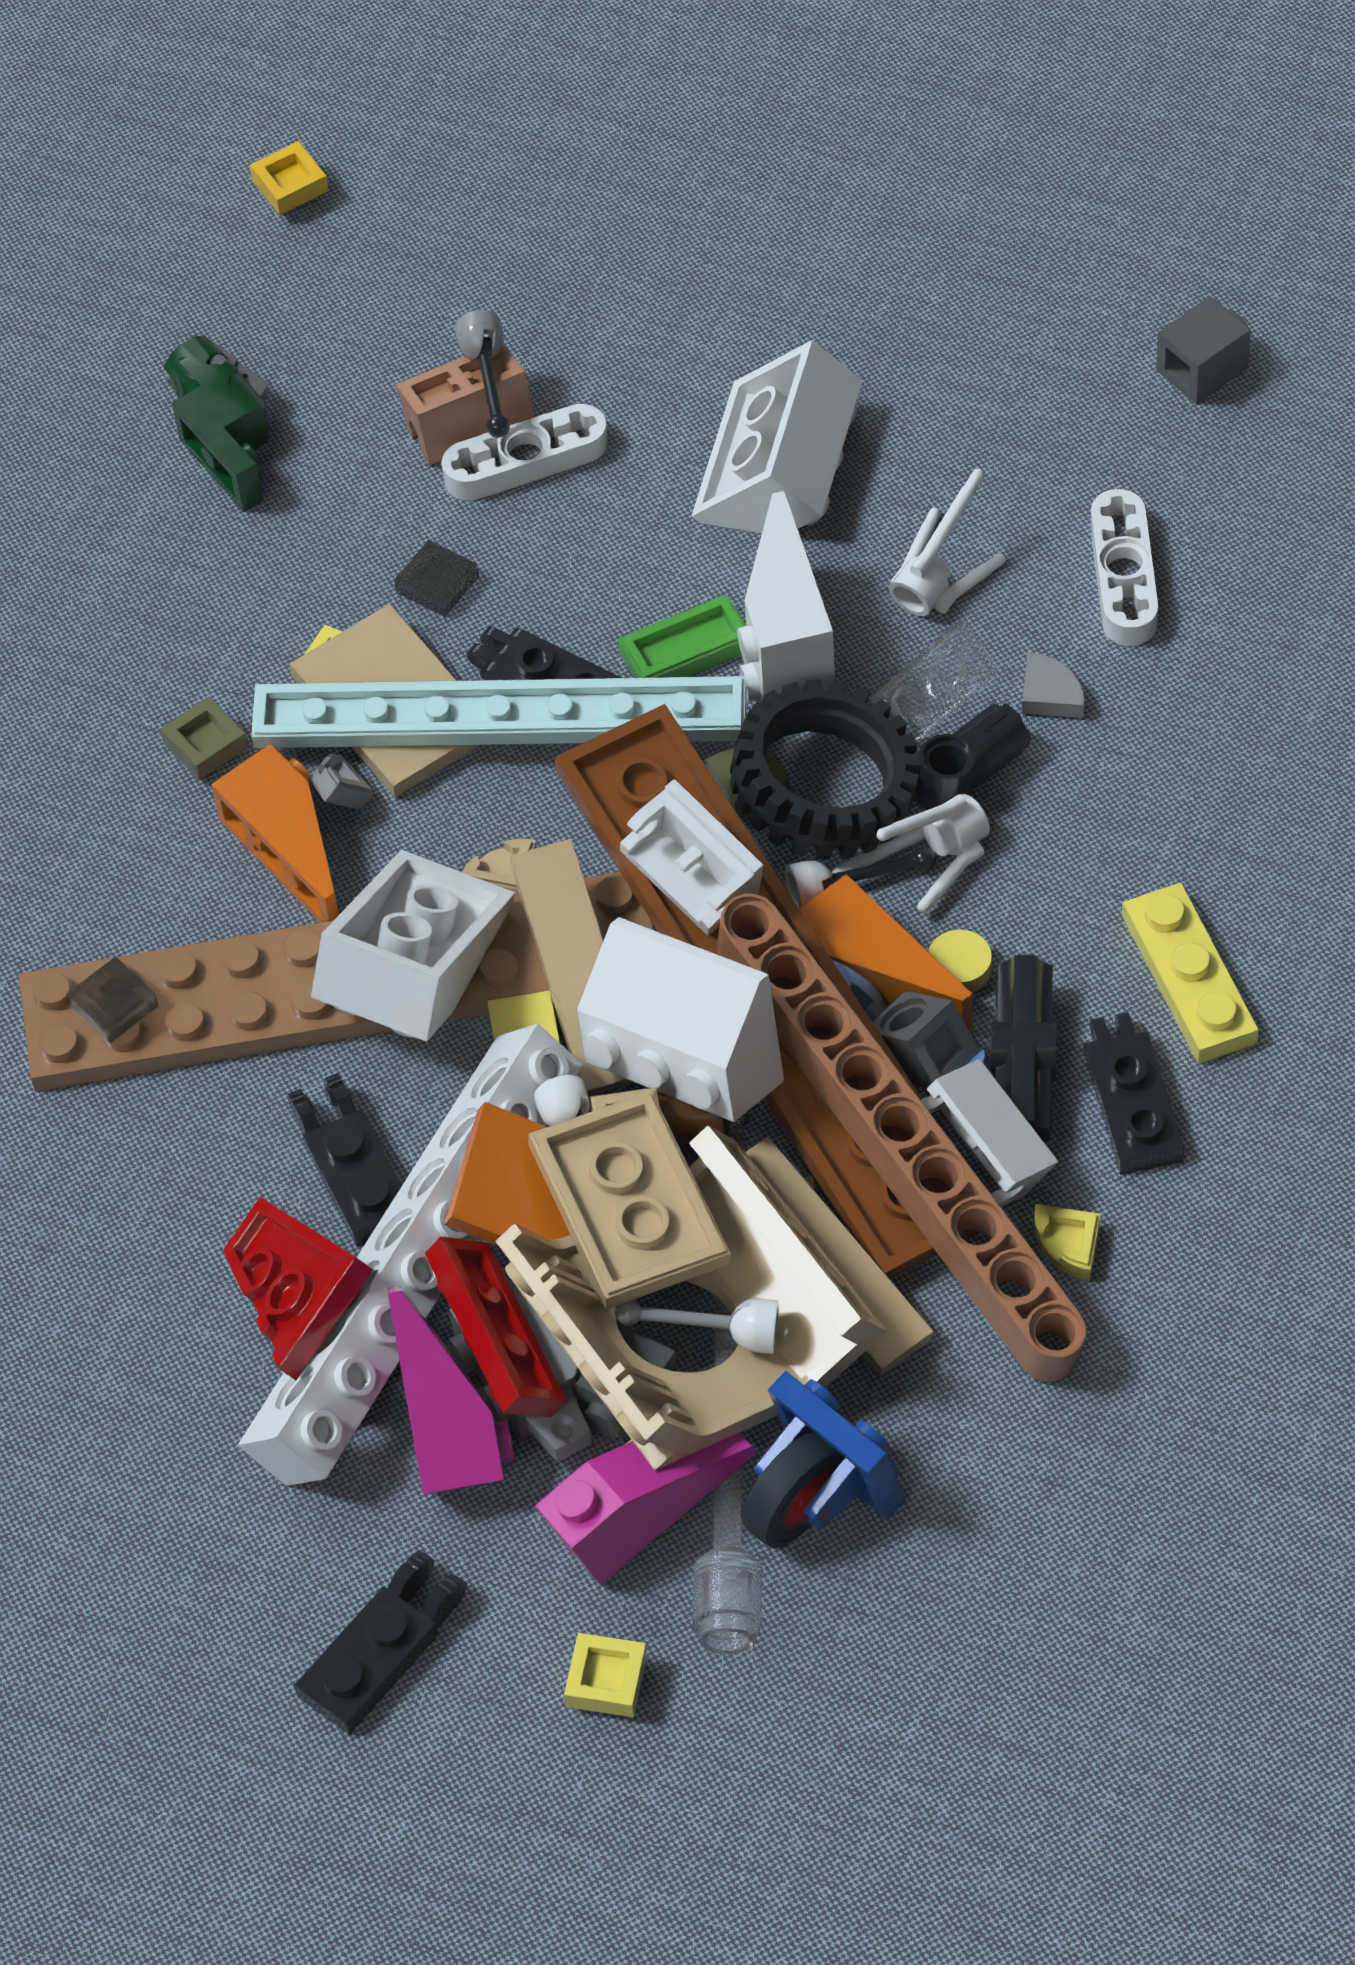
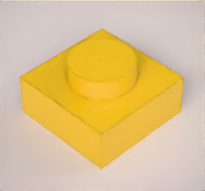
M299 141L249 165L252 181L279 215L329 191L326 174Z

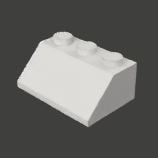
M811 340L734 381L691 517L702 524L762 533L772 493L784 491L797 529L805 525H813L820 520L830 503L828 494L835 471L843 460L842 448L848 428L857 413L855 404L863 380Z
M620 917L610 924L577 1008L582 1046L587 1063L648 1088L656 1087L658 1092L732 1122H735L784 1082L769 974Z

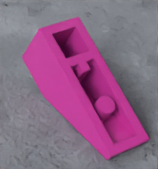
M402 1286L388 1288L390 1310L423 1494L504 1480L501 1463L514 1461L507 1420L494 1423L490 1404Z
M739 1432L658 1470H654L632 1441L584 1463L538 1502L535 1507L565 1546L601 1586L757 1452Z

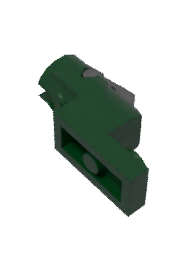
M205 335L192 337L180 344L170 354L164 365V370L171 376L166 381L173 387L179 398L172 402L179 440L236 505L245 512L263 501L259 476L263 474V467L255 451L269 439L264 403L268 395V386L263 379L238 362L235 356L220 345L213 344Z

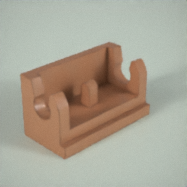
M503 343L499 354L491 359L501 413L507 417L510 425L534 418L535 415L526 373ZM464 356L395 384L408 431L412 438L418 436L423 457L429 466L442 461L444 453L452 445L488 433L486 423L490 418L479 359L470 360Z

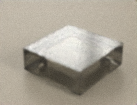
M428 539L394 579L396 593L446 617L479 578L478 564Z
M116 956L66 993L70 1007L109 1044L159 1007L156 994Z

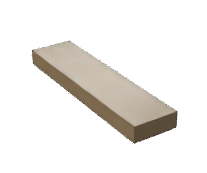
M567 839L510 855V865L568 1050L583 1064L577 1076L583 1079L589 1096L636 1083L587 1063L585 1059L577 1008L603 944V938L572 840Z
M766 1137L745 1153L887 1330L882 1337L861 1355L879 1377L883 1376L930 1342L934 1331L770 1138Z

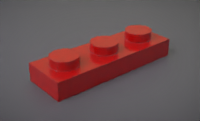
M439 1237L424 1254L437 1278L440 1292L448 1300L457 1318L467 1346L473 1351L490 1385V1393L493 1399L500 1406L503 1413L551 1418L567 1402V1399L487 1242Z

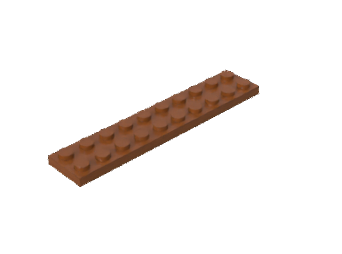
M666 704L555 757V771L657 931L718 955L717 939L719 928L707 936L620 851V842L633 831L627 825L629 820L641 808L665 790L666 785L675 779L764 865L758 895L767 898L777 908L920 1100L922 1099ZM741 928L734 931L737 936L746 940L762 937L757 931L750 928ZM778 977L770 981L781 989L791 990L799 986L794 980L786 977ZM814 1027L807 1030L813 1037L820 1040H829L836 1037L830 1029L824 1027ZM778 1039L784 1082L765 1096L764 1099L851 1235L889 1279L937 1255L932 1245ZM851 1077L845 1080L851 1088L856 1090L874 1088L871 1082L862 1077ZM890 1127L883 1130V1133L894 1141L904 1142L912 1139L907 1131L898 1127ZM927 1178L920 1181L922 1186L928 1191L934 1193L950 1191L949 1186L937 1178ZM966 1229L959 1232V1235L965 1240L979 1231Z

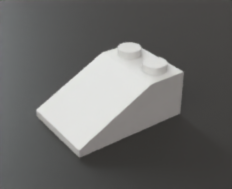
M784 491L772 493L744 600L746 626L737 628L739 647L745 662L744 665H740V676H746L747 700L758 699L759 704H761L763 696L773 689L780 695L785 684L797 682L803 692L807 680L821 679L823 691H829L832 681H835L833 630L786 495Z
M401 850L322 932L311 998L332 1005L336 1010L344 1014L358 1015L389 1027L401 1036L418 1038L427 1042L453 1013L513 905L516 892Z

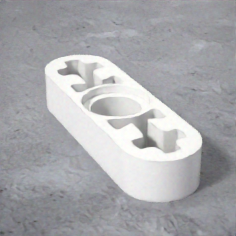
M575 404L510 425L507 435L501 438H495L489 433H485L458 442L449 447L442 457L445 487L452 496L467 501L478 500L593 462L605 453L608 446L606 419L603 413L594 406ZM582 430L583 434L587 437L579 438L578 434L574 431ZM550 438L555 439V446L557 448H551ZM522 444L535 445L541 450L536 457L529 460H518L509 455L512 449ZM499 456V467H496L495 458L492 457ZM471 466L472 470L477 473L468 475L467 471L462 468Z
M1112 489L1097 496L1091 506V537L1102 625L1105 634L1113 642L1124 646H1136L1150 640L1154 636L1158 624V599L1146 509L1142 499L1135 493L1124 489ZM1122 515L1125 523V536L1115 537L1114 520L1111 516ZM1127 558L1137 562L1141 568L1132 575L1121 576L1110 571L1107 566L1114 560ZM1134 597V612L1138 619L1126 620V615L1123 612V598Z

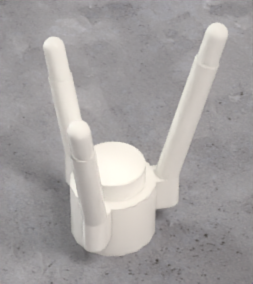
M975 469L934 533L933 531L941 513L938 508H932L929 511L901 568L890 581L889 592L891 597L901 608L913 615L924 617L930 613L933 607L940 613L945 614L957 598L991 575L993 571L1002 566L1006 561L1003 554H996L951 587H948V578L951 574L950 569L941 558L936 556L982 481L984 472L981 469Z
M958 794L942 805L879 829L877 831V838L879 840L893 839L879 845L877 849L867 854H860L834 868L832 873L872 865L926 839L928 845L938 855L946 856L951 854L957 856L918 903V911L926 913L942 897L965 868L985 854L979 841L986 838L989 834L990 825L983 808L975 799L966 794Z

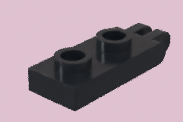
M489 626L480 636L482 644L474 643L466 653L468 660L474 666L481 669L480 676L483 680L622 678L521 628H515L509 635L495 627Z
M1129 1012L1115 1014V1026L1118 1036L1111 1038L1103 1017L1090 1019V1031L1093 1041L1083 1043L1084 1055L1119 1174L1122 1175L1183 1162V1143L1148 1031L1135 1032Z

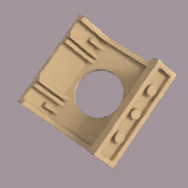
M709 1125L689 1143L700 1157L689 1169L731 1253L730 1265L686 1280V1282L700 1286L715 1295L731 1314L740 1304L749 1299L779 1300L778 1328L774 1354L752 1352L741 1348L737 1344L736 1349L729 1358L708 1370L676 1372L660 1368L641 1358L627 1345L617 1326L616 1306L605 1310L571 1235L559 1239H548L514 1223L496 1240V1243L511 1261L505 1266L507 1275L654 1470H658L777 1416L778 1413L767 1390L785 1370L803 1385L810 1379H813L826 1388L887 1332L736 1140Z

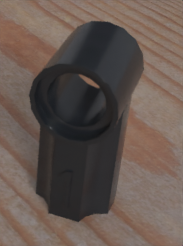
M992 703L953 734H940L928 739L921 747L919 778L915 789L917 801L923 809L929 810L942 805L958 794L971 796L973 789L1026 750L1030 745L1031 734L1023 724L1021 715L1007 703L1003 705Z

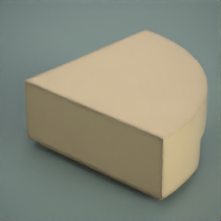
M511 839L505 841L504 847L490 851L480 858L479 856L472 858L466 864L462 873L508 890L518 889L510 865V855L537 848L536 840Z

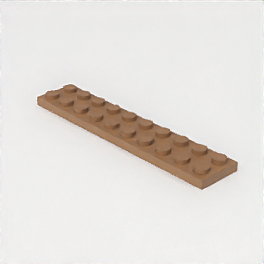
M620 872L584 878L603 941L610 924L618 917L653 930L652 921ZM518 889L510 890L516 892L514 903L453 1013L445 1022L488 1015L487 1001L549 991ZM334 920L19 973L30 1076L35 1092L393 1030L358 1015L344 1014L336 1010L332 1005L311 998L321 934Z

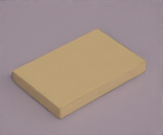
M390 603L289 664L291 676L298 684L457 681ZM480 745L360 746L352 748L396 798Z
M652 1090L529 1134V1148L605 1310L730 1265L731 1253Z

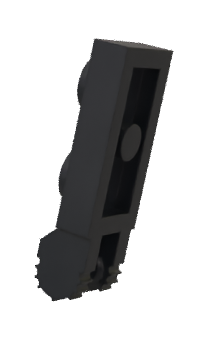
M336 1073L324 1078V1090L331 1106L335 1107L339 1119L320 1127L308 1096L304 1095L301 1089L289 1093L287 1099L303 1133L305 1149L356 1247L367 1242L402 1185L361 1109L356 1110L348 1089L340 1075Z
M419 1550L413 1553L410 1558L408 1557V1560L394 1573L388 1588L383 1586L294 1684L296 1695L300 1700L348 1735L354 1731L438 1636L437 1629L450 1616L452 1610L457 1608V1605L465 1595L468 1583L450 1573L430 1592L421 1611L411 1606L408 1602L419 1591L420 1586L424 1585L427 1579H429L435 1562L434 1559Z

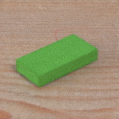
M725 594L618 638V652L634 678L689 677L742 655L737 637V628L744 627L746 624L728 595Z

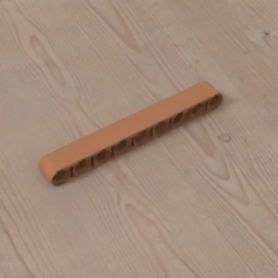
M742 894L733 897L725 904L721 913L717 939L718 955L769 974V981L778 977H786L794 980L799 985L797 988L787 990L778 988L770 982L777 1035L780 1042L1023 1370L1031 1377L1043 1382H1055L1068 1376L1075 1367L1086 1336L1085 1322L1079 1311L777 908L767 898L757 894ZM741 928H750L757 931L762 937L746 940L737 936L734 931ZM814 1027H824L830 1029L836 1037L829 1040H820L813 1037L807 1030ZM851 1077H862L871 1082L874 1088L856 1090L851 1088L845 1080ZM890 1127H898L907 1131L912 1139L904 1142L889 1139L883 1133V1130ZM927 1178H937L944 1181L949 1186L950 1191L934 1193L922 1186L920 1181ZM966 1229H974L982 1232L989 1242L983 1245H972L964 1241L960 1237L959 1232ZM1004 1281H1014L1022 1285L1028 1295L1020 1298L1005 1295L997 1284ZM1043 1333L1055 1334L1065 1341L1067 1348L1062 1350L1047 1349L1038 1342L1036 1336Z

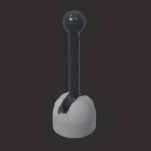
M475 310L462 315L456 321L454 326L458 347L466 358L470 360L479 359L490 418L486 423V429L492 437L501 438L509 432L510 422L501 413L491 359L498 355L502 349L504 338L502 324L496 313L488 310Z

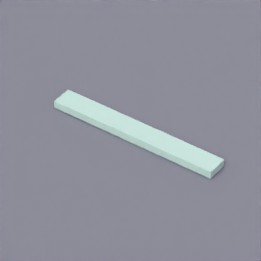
M746 676L255 684L251 738L254 748H265L269 744L274 748L585 743L666 704L689 741H737L744 719H746L747 684Z

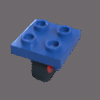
M785 1370L767 1390L785 1430L754 1468V1471L760 1476L746 1498L742 1510V1524L757 1539L775 1549L791 1543L812 1525L817 1530H821L856 1496L888 1520L905 1501L896 1479L900 1471L887 1456V1452L890 1449L888 1442L865 1421L860 1420L853 1426L836 1411L840 1408V1404L821 1384L810 1379L803 1385Z

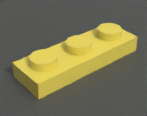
M1180 882L1122 902V918L1197 1063L1201 1064L1258 1044L1259 1030L1182 883Z

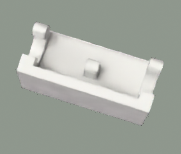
M675 779L666 785L665 790L641 808L627 823L633 831L620 842V851L707 936L719 928L721 913L725 904L733 897L742 894H759L764 865Z
M980 1059L935 1079L927 1088L931 1095L920 1100L930 1114L939 1109L943 1112L1001 1188L991 1193L1000 1207L1013 1200L1017 1201L1023 1198L1058 1163V1160Z

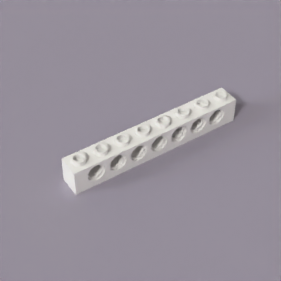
M538 1023L496 1037L357 1256L359 1260L373 1269L362 1285L357 1300L344 1311L297 1381L285 1373L282 1374L239 1442L238 1446L284 1485L289 1486L327 1478L398 1364L399 1355L388 1298V1288L402 1286L426 1319L441 1292L437 1285V1278L424 1253L439 1237L475 1240L476 1237L446 1226L444 1223L477 1110L484 1102H487L546 1126V1123L539 1115L534 1100L536 1089L542 1083L554 1077L562 1075L577 1076L583 1064Z

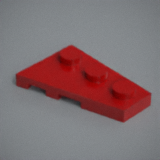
M259 1197L222 1250L243 1295L253 1301L259 1314L255 1321L261 1333L271 1340L276 1350L272 1357L278 1369L295 1381H297L344 1311L357 1300L362 1285L373 1271L372 1268L357 1257L262 1197Z

